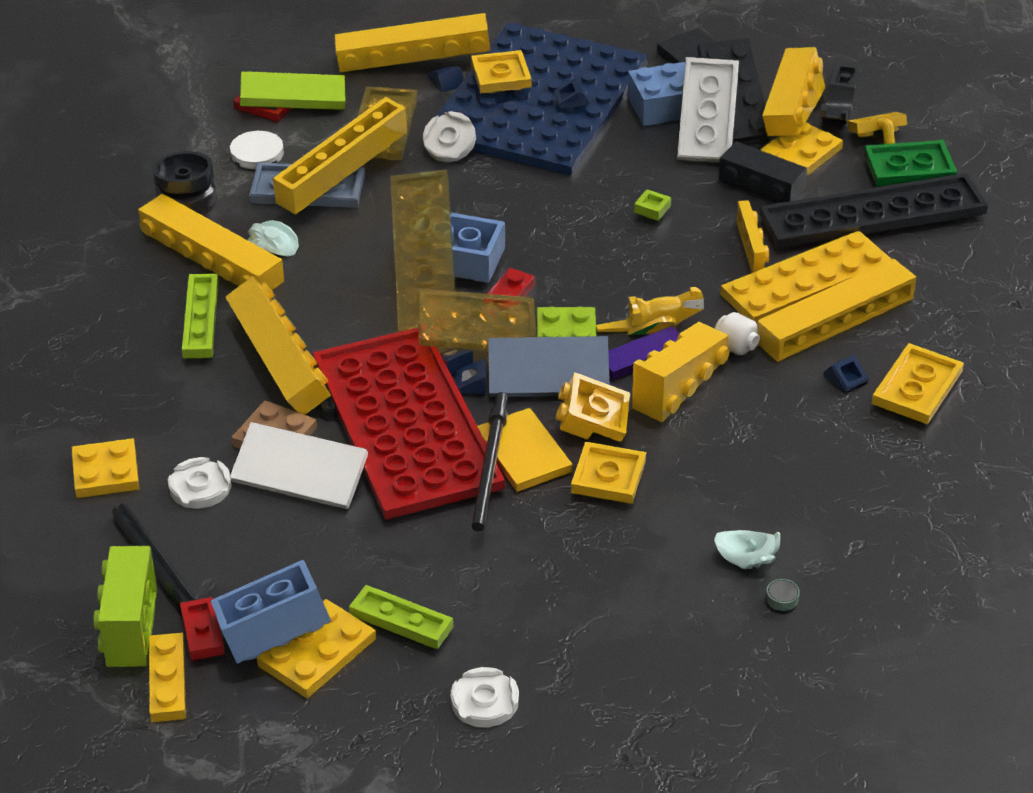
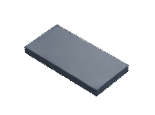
M257 163L249 194L250 203L276 204L273 178L292 164ZM358 168L308 206L358 208L365 176L364 168Z
M608 336L488 338L489 397H496V394L499 392L506 393L508 397L559 396L563 383H569L574 372L610 385Z

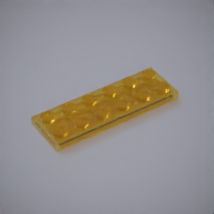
M447 169L390 176L398 331L401 332L426 326L429 332L458 329Z

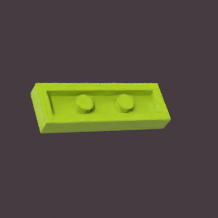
M368 585L364 586L349 606L350 614L354 617L437 650L454 627L452 617Z

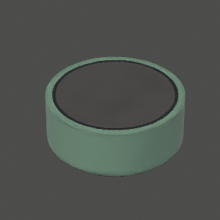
M776 579L767 586L766 601L773 609L779 611L791 610L798 605L799 587L793 581Z

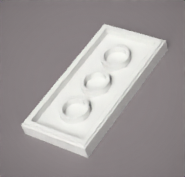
M686 57L677 160L720 163V157L732 146L739 61Z
M251 422L230 478L232 482L348 510L368 457L367 449Z

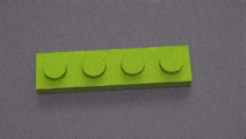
M218 273L189 274L182 342L183 358H213L219 284Z

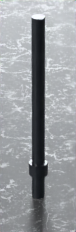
M504 392L496 394L494 407L490 410L489 414L490 430L471 526L475 531L484 530L502 428L507 423L508 411L506 406L508 395Z

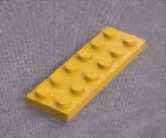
M856 231L721 285L720 295L741 315L754 320L758 324V320L765 316H769L787 306L793 305L892 259L864 234Z

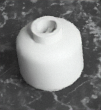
M732 312L727 316H722L715 326L716 330L729 335L728 348L730 352L736 355H744L749 350L753 351L760 341L757 323L739 313Z

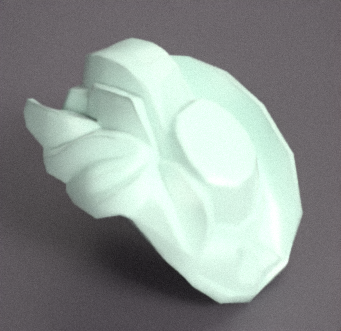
M271 220L261 224L255 223L248 230L250 236L248 241L270 253L291 256L295 255L299 247L297 235L289 226L282 222Z
M748 530L719 532L716 534L714 541L718 551L726 560L746 570L747 568L752 569L753 566L758 569L762 564L772 563L775 560L774 555L780 547L781 536L780 532H776L773 535Z

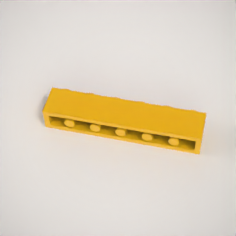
M485 13L335 34L336 55L340 72L490 51Z
M388 97L383 98L273 178L276 204L296 215L407 133L406 107Z
M161 194L138 209L139 225L144 234L181 253L184 257L190 258L204 268L216 274L218 273L225 280L240 286L254 276L260 284L266 282L271 290L284 282L282 259L170 197Z
M895 259L889 260L758 320V334L760 335L758 345L779 362L912 300L916 276Z
M252 276L228 294L226 299L287 402L298 413L306 415L331 396L325 386L329 381L318 367L314 368L317 362L308 350L303 351L307 347L297 333H292L296 328L286 315L282 317L286 312L276 299L272 300L275 294L266 282L260 284Z

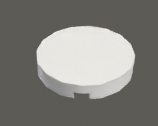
M445 112V115L440 117L437 115L432 118L425 126L423 132L424 146L429 155L438 161H458L467 156L473 149L476 141L475 128L470 119L462 113Z
M268 131L246 132L237 136L230 145L232 161L240 163V167L256 170L257 163H272L276 160L278 163L284 154L282 140L276 134Z
M205 457L188 459L178 464L174 468V473L168 477L170 496L176 503L186 508H207L220 503L229 494L231 489L229 469L218 460L215 463L210 462V459Z
M480 667L468 670L462 674L461 679L453 683L450 703L454 714L462 722L474 727L489 728L501 725L512 718L518 709L519 689L516 681L511 676L509 679L503 675V671L496 668Z

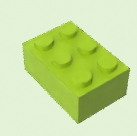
M110 546L108 560H103L102 562L104 585H99L98 604L101 606L100 610L94 611V629L100 630L98 651L99 653H104L106 667L147 666L149 636L152 635L158 592L151 547Z

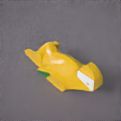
M690 287V291L678 296L658 297L649 301L636 298V296L629 297V317L621 321L596 325L597 332H627L628 335L653 334L671 326L676 329V326L681 321L704 309V298L701 290L697 287Z

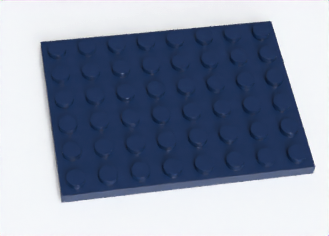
M508 22L490 45V51L484 54L522 50L532 79V88L480 93L472 69L437 115L440 117L445 115V112L452 111L462 113L470 119L476 132V141L472 151L572 176L628 92V71L645 67L648 55L638 53L635 50H625L612 45L591 42L587 39L573 38L565 34H556L540 28L535 29L518 23ZM573 78H576L585 90L591 104L562 109L554 91Z

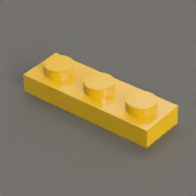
M749 200L738 201L736 224L751 272L753 273L763 269L764 264L769 262V250L767 245L763 246L762 228L757 227V212L752 211Z
M183 633L149 636L151 722L186 719L185 641Z

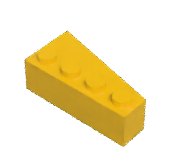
M816 47L785 49L762 115L768 136L799 135L826 87L822 74L823 61L821 57L818 58Z
M697 322L680 333L676 342L669 340L664 343L662 351L653 350L648 353V360L643 361L639 359L634 362L632 408L660 422H663L671 413L674 414L680 404L687 397H691L697 387L704 380L707 381L720 364L723 365L727 361L730 354V349L728 348L729 335L701 322Z

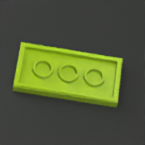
M241 71L240 106L344 110L345 76Z

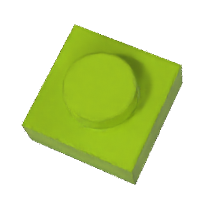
M646 189L634 203V213L659 221L670 208L671 197Z

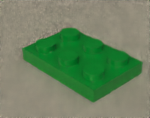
M944 140L865 146L864 156L876 186H889L957 175V170Z

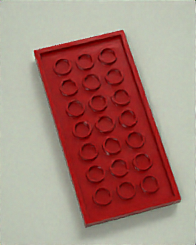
M426 326L313 352V357L317 362L316 366L329 381L326 383V386L335 402L337 415L351 446L367 449L368 457L363 472L385 520L477 496L487 444ZM497 463L491 493L505 489V479Z

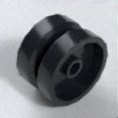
M193 151L174 152L161 157L153 165L156 197L164 194L197 213L207 210L215 203L217 196L213 180V164L207 155Z

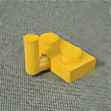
M892 112L848 120V131L857 133L858 137H868L874 135V131L882 130L884 144H895L894 132L898 131V126L907 125V116L903 113Z

